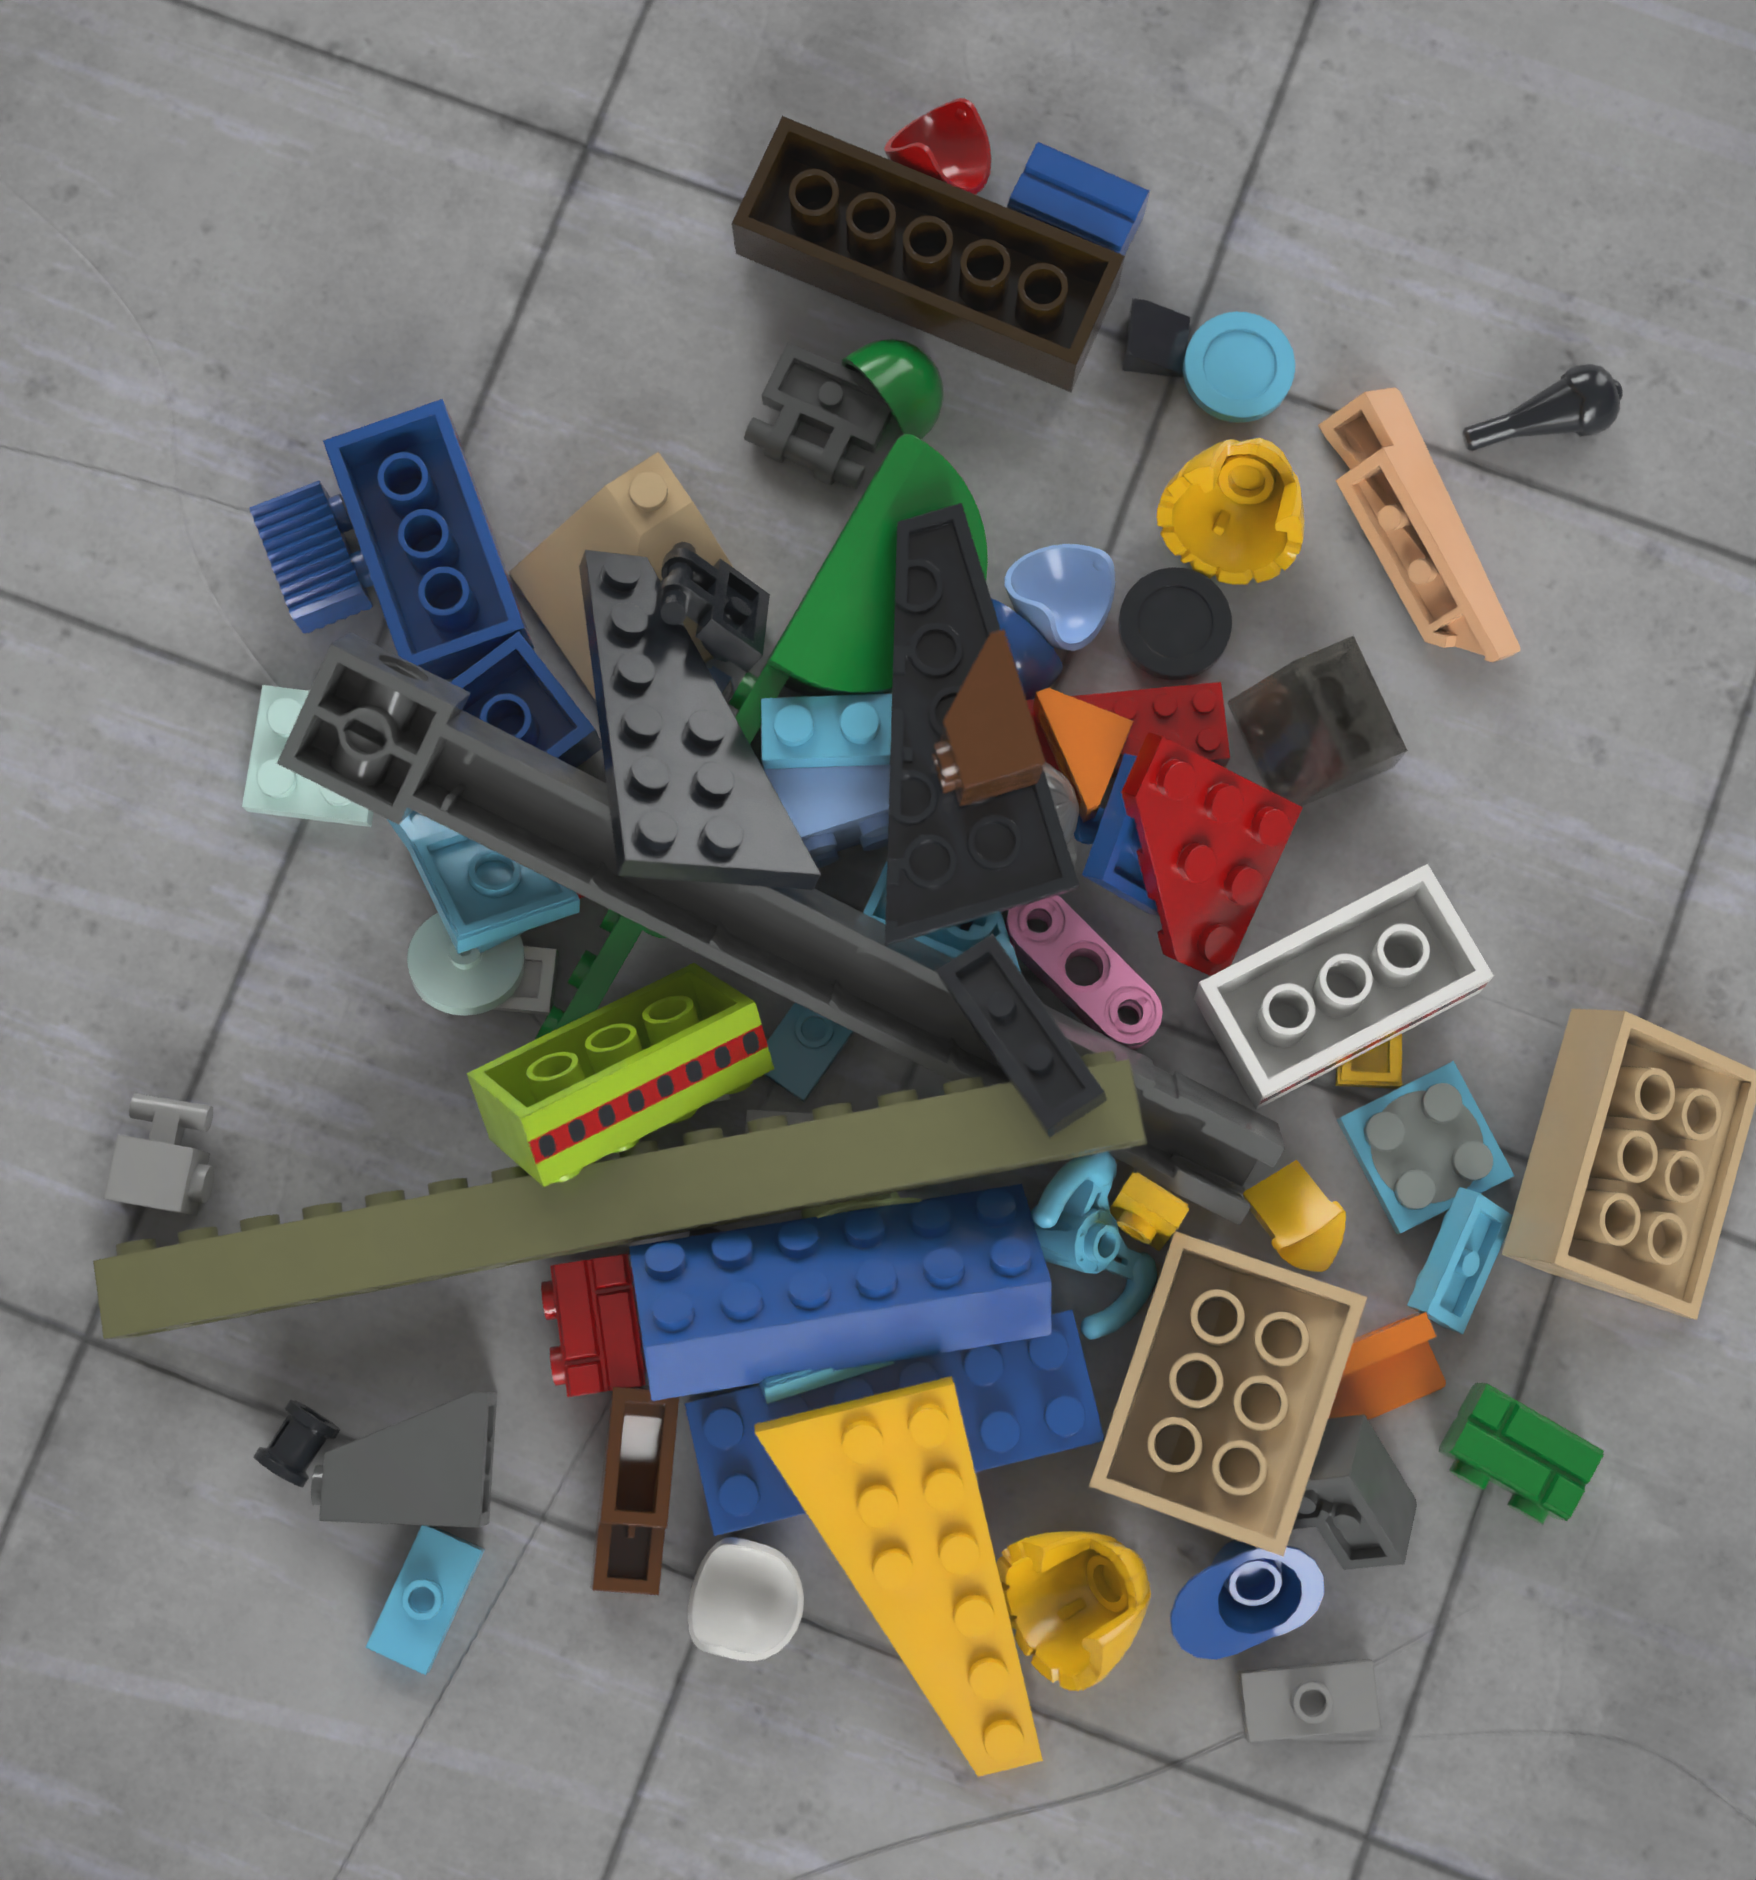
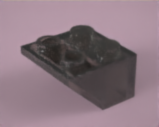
M1354 636L1294 660L1230 699L1227 703L1266 789L1300 806L1307 805L1394 768L1408 751Z

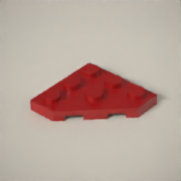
M1148 732L1121 793L1127 816L1135 819L1142 847L1136 852L1148 898L1155 900L1162 925V929L1157 931L1162 954L1212 976L1231 966L1303 807L1163 736Z

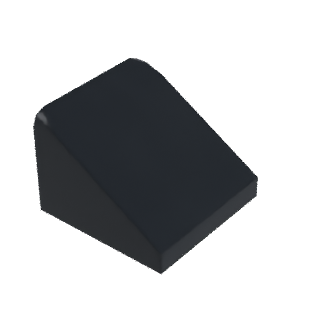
M1132 298L1123 371L1183 378V361L1188 344L1190 316L1145 299Z

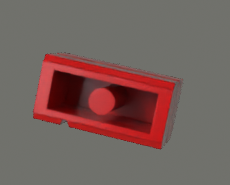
M630 1254L551 1265L552 1280L541 1282V1296L546 1320L557 1319L560 1345L550 1347V1365L555 1386L566 1384L567 1397L609 1392L613 1390V1387L635 1388L648 1386L649 1381Z

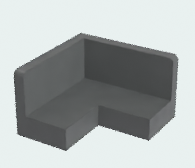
M1365 1414L1328 1419L1293 1529L1317 1527L1343 1570L1405 1564L1417 1507L1414 1495Z

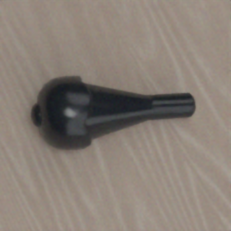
M1584 364L1572 367L1561 376V380L1512 411L1465 427L1462 432L1465 446L1468 450L1474 451L1514 437L1574 432L1579 436L1598 434L1608 429L1616 421L1620 410L1623 389L1621 384L1613 379L1611 374L1602 366Z

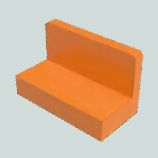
M1426 1312L1411 1314L1353 1340L1328 1419L1365 1414L1366 1418L1370 1420L1445 1387L1446 1380L1428 1340L1437 1336Z

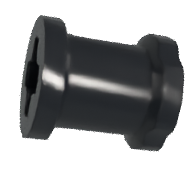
M290 1400L285 1407L288 1413L287 1418L268 1447L258 1448L253 1457L262 1466L280 1478L303 1488L309 1479L306 1470L327 1439H335L340 1429L308 1406L296 1400Z

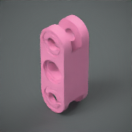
M1056 895L1008 911L1005 926L1016 956L1085 1026L1133 1050H1138L1149 1042L1161 1025L1163 1010L1159 997L1061 897ZM1031 919L1043 920L1047 924L1048 930L1042 933L1033 932L1028 928L1027 922ZM1073 957H1088L1098 967L1099 980L1088 986L1076 985L1066 975V962ZM1122 1008L1133 1010L1137 1016V1023L1133 1025L1122 1023L1118 1017V1010Z

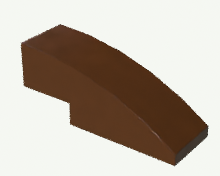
M613 1387L590 1588L593 1591L659 1595L665 1528L668 1526L680 1396L652 1401L650 1390Z

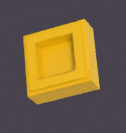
M1402 1034L1337 1067L1335 1086L1389 1089L1402 1087Z

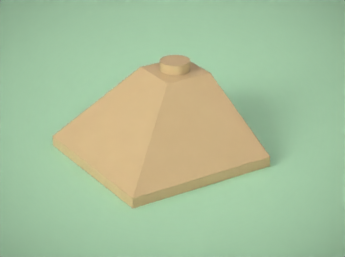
M656 452L605 485L509 571L511 578L595 702L596 697L579 565L585 550L647 557L660 582L663 580L661 576L663 559L672 550L673 546L679 542L690 543L695 548L696 554L712 566L720 558L732 566L694 502L659 452ZM686 616L683 624L704 662L707 663L714 657L705 649L701 640L696 637L697 623Z

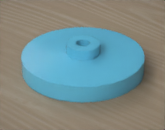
M1248 312L1224 313L1205 322L1192 336L1183 361L1185 385L1195 403L1213 417L1236 423L1255 421L1273 412L1285 399L1295 374V357L1291 344L1285 334L1268 319Z

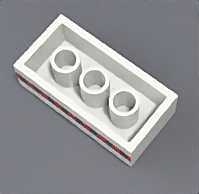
M1426 864L1200 981L1194 1000L1254 1108L1258 1109L1475 996L1483 990L1494 975L1431 868Z

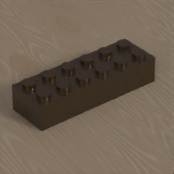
M784 116L780 119L732 221L737 255L1068 392H1072L1116 294L1125 259L1124 255Z

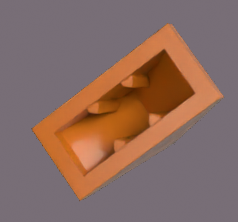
M1051 688L1036 692L1033 710L1061 773L1069 780L1075 790L1079 803V814L1084 823L1095 818L1133 721Z

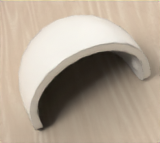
M735 1537L724 1538L718 1541L702 1560L690 1592L688 1626L692 1641L696 1647L706 1653L742 1661L762 1660L778 1653L789 1643L797 1631L803 1614V1587L796 1568L785 1555L770 1546Z

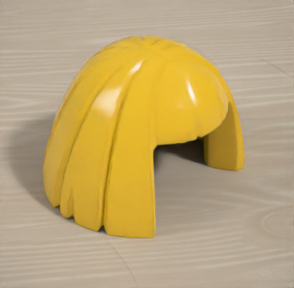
M1263 438L1244 441L1235 439L1225 440L1200 452L1189 460L1168 482L1162 492L1157 508V526L1162 527L1160 534L1168 549L1175 556L1181 555V562L1183 564L1190 562L1194 571L1205 575L1209 579L1216 575L1217 581L1222 583L1248 585L1252 578L1256 583H1260L1278 576L1281 569L1285 571L1295 561L1304 540V505L1298 477L1292 470L1284 452L1273 442Z
M1084 1531L1042 1533L1023 1538L1007 1546L1001 1552L1003 1556L998 1558L997 1568L1000 1581H1002L1001 1585L1011 1627L1016 1629L1014 1639L1025 1656L1033 1655L1031 1664L1041 1675L1052 1683L1059 1680L1060 1687L1071 1691L1085 1690L1100 1682L1111 1672L1130 1647L1143 1622L1150 1602V1583L1146 1566L1141 1556L1111 1536Z

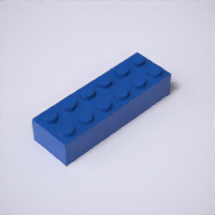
M1022 1184L923 1199L921 1202L885 1205L835 1213L821 1218L810 1217L629 1246L652 1401L762 1383L761 1381L765 1380L764 1378L809 1369L816 1371L833 1367V1371L1051 1335V1278Z
M1073 1310L1051 1314V1335L897 1360L894 1361V1364L769 1404L766 1403L760 1385L684 1403L714 1536L807 1514L756 1436L754 1424L952 1376L975 1472L1104 1441L1105 1438Z

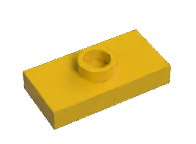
M1132 1172L1110 1207V1213L1117 1221V1225L1125 1233L1160 1251L1177 1230L1190 1208L1187 1207L1188 1204L1142 1174Z

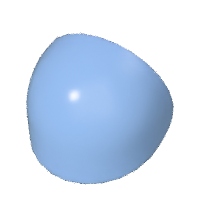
M1060 544L1040 548L1022 556L1008 569L1004 582L1016 613L1029 622L1053 648L1075 651L1091 643L1106 622L1114 597L1115 569L1111 557L1101 549L1079 544Z

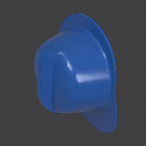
M1234 1539L1226 1543L1218 1551L1211 1566L1190 1578L1176 1595L1170 1613L1171 1633L1181 1649L1196 1658L1217 1660L1238 1654L1268 1639L1286 1634L1304 1625L1318 1611L1324 1596L1323 1573L1314 1558L1299 1548L1287 1546L1284 1556H1280Z

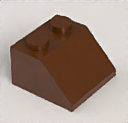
M1004 629L990 633L943 721L940 742L933 744L935 753L932 754V760L942 792L946 793L955 790L959 806L1036 784L1046 765Z

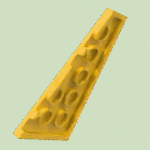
M952 1376L754 1424V1432L976 1775L980 1777L1043 1761Z

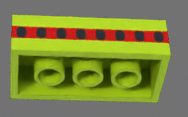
M692 963L468 1072L467 1076L489 1139L538 1183L545 1187L551 1183L563 1182L575 1177L584 1166L610 1153L622 1152L632 1148L640 1141L641 1137L669 1123H678L692 1117L698 1108L725 1094H734L747 1089L754 1079L774 1070V1065L755 1001L696 963Z

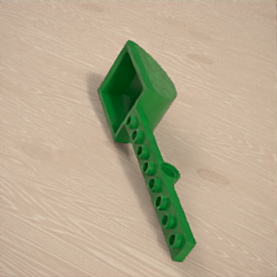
M904 434L896 440L860 498L760 671V675L757 677L750 672L745 673L728 704L739 710L735 718L749 744H751L761 726V698H777L784 686L810 697L887 694L892 692L898 521L962 503L986 580L988 566L987 541L981 515L973 495L955 468L938 451L916 436ZM609 909L599 926L610 933L598 955L585 950L567 981L569 985L577 989L568 1007L563 1011L553 1006L534 1039L536 1040L597 1010L642 931L654 937H666Z

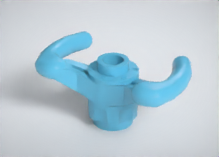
M1109 1152L1072 1158L1057 1172L1045 1188L1038 1205L1031 1211L1045 1262L1091 1274H1097L1105 1270L1126 1279L1123 1293L1111 1305L1082 1320L1081 1332L1085 1338L1090 1340L1112 1334L1128 1323L1146 1303L1157 1283L1155 1260L1148 1253L1136 1252L1126 1246L1119 1234L1117 1221L1110 1213L1107 1196L1117 1173V1164ZM1117 1257L1122 1259L1121 1263H1118L1116 1261H1113V1259Z

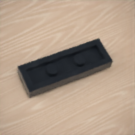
M993 934L936 970L947 991L1049 1138L1107 1101L1105 1091Z

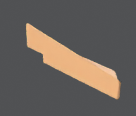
M1395 387L1363 392L1318 426L1322 434L1351 469L1335 481L1422 638L1427 643L1443 648L1457 647L1484 655V660L1492 663L1513 656L1520 651V645L1402 393Z

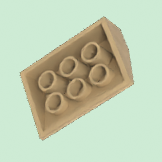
M1571 1009L1502 1255L1549 1274L1685 1318L1697 1320L1756 1105V1070L1627 1011Z
M1175 1231L1089 1486L1284 1556L1367 1297Z

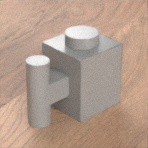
M135 1093L130 1103L129 1116L132 1119L152 1122L149 1140L117 1134L103 1199L197 1216L199 1204H205L211 1195L214 1183V1167L208 1165L210 1153L196 1148L181 1146L185 1128L206 1132L210 1129L213 1120V1107Z

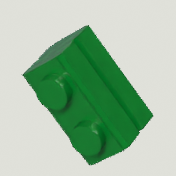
M1475 1383L1471 1387L1458 1411L1457 1418L1452 1422L1439 1446L1440 1453L1454 1460L1449 1472L1485 1491L1489 1481L1512 1494L1507 1503L1509 1507L1542 1525L1548 1515L1564 1521L1571 1518L1585 1492L1586 1484L1590 1482L1604 1456V1450L1488 1383Z

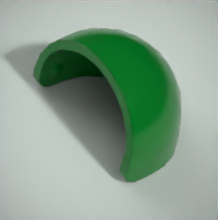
M885 339L871 342L842 359L841 366L853 371L859 370L874 386L894 415L902 435L912 434L922 439L933 428L940 415L944 399L943 382L937 366L924 350L907 341Z

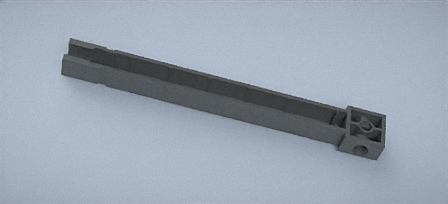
M351 632L331 643L277 764L398 825L413 811H416L951 1081L982 1077L984 1087L1010 1082L937 974L936 970L953 958L915 939L885 947L884 923L815 888L813 890L618 876L607 783L463 711L470 692ZM1044 1005L1080 1057L1093 1053L1114 1051L1116 1061L1129 1059L1131 1062L1147 1144L1108 1151L1113 1158L1115 1157L1133 1166L1135 1173L1142 1174L1152 1182L1241 1225L1251 1208V1204L1242 1198V1194L1245 1191L1243 1185L1258 1160L1274 1168L1285 1150L1278 1123L1176 1071L1172 1075L1154 1066L1151 1058Z

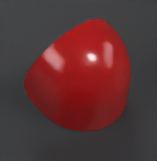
M957 98L918 117L891 137L884 147L889 160L972 194H977L983 190L989 179L991 150L987 132L976 107L965 98Z

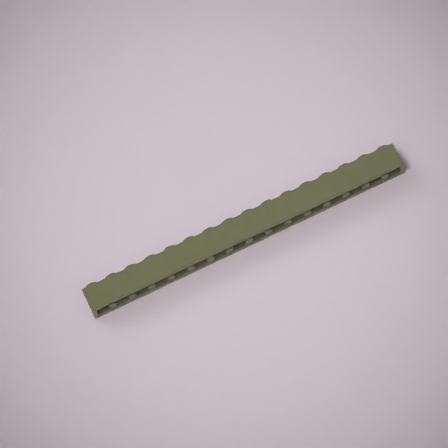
M1114 1051L1081 1056L1085 1065L1105 1091L1107 1101L1051 1138L1048 1137L1011 1082L984 1087L982 1077H972L943 1084L944 1095L918 1100L917 1090H905L878 1096L879 1108L854 1113L851 1103H838L818 1107L812 1110L814 1120L788 1125L786 1115L760 1118L747 1122L749 1133L723 1138L722 1128H711L683 1134L684 1146L659 1150L657 1140L638 1142L632 1148L619 1152L620 1158L597 1163L594 1161L584 1166L575 1177L567 1181L551 1183L545 1187L520 1166L492 1171V1183L468 1187L467 1178H454L428 1184L429 1195L405 1200L404 1190L386 1191L365 1196V1208L345 1212L342 1210L341 1202L305 1207L302 1209L303 1220L280 1224L278 1214L243 1219L239 1221L241 1232L222 1236L218 1235L217 1227H203L177 1233L179 1244L157 1248L156 1239H142L116 1245L117 1256L93 1260L103 1339L135 1338L1145 1145L1147 1140L1132 1065L1129 1059L1116 1061Z

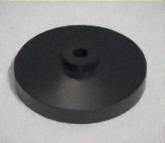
M1179 567L1159 569L1138 580L1125 596L1118 619L1120 641L1128 657L1144 672L1166 680L1189 679L1211 668L1223 654L1232 629L1231 610L1220 588L1205 575L1191 569Z

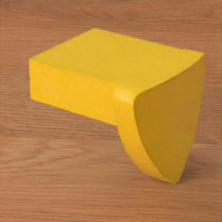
M1297 1160L1244 1191V1200L1251 1204L1249 1210L1271 1237V1245L1288 1264L1298 1269L1324 1272L1329 1269L1343 1241L1346 1212L1338 1201H1329Z

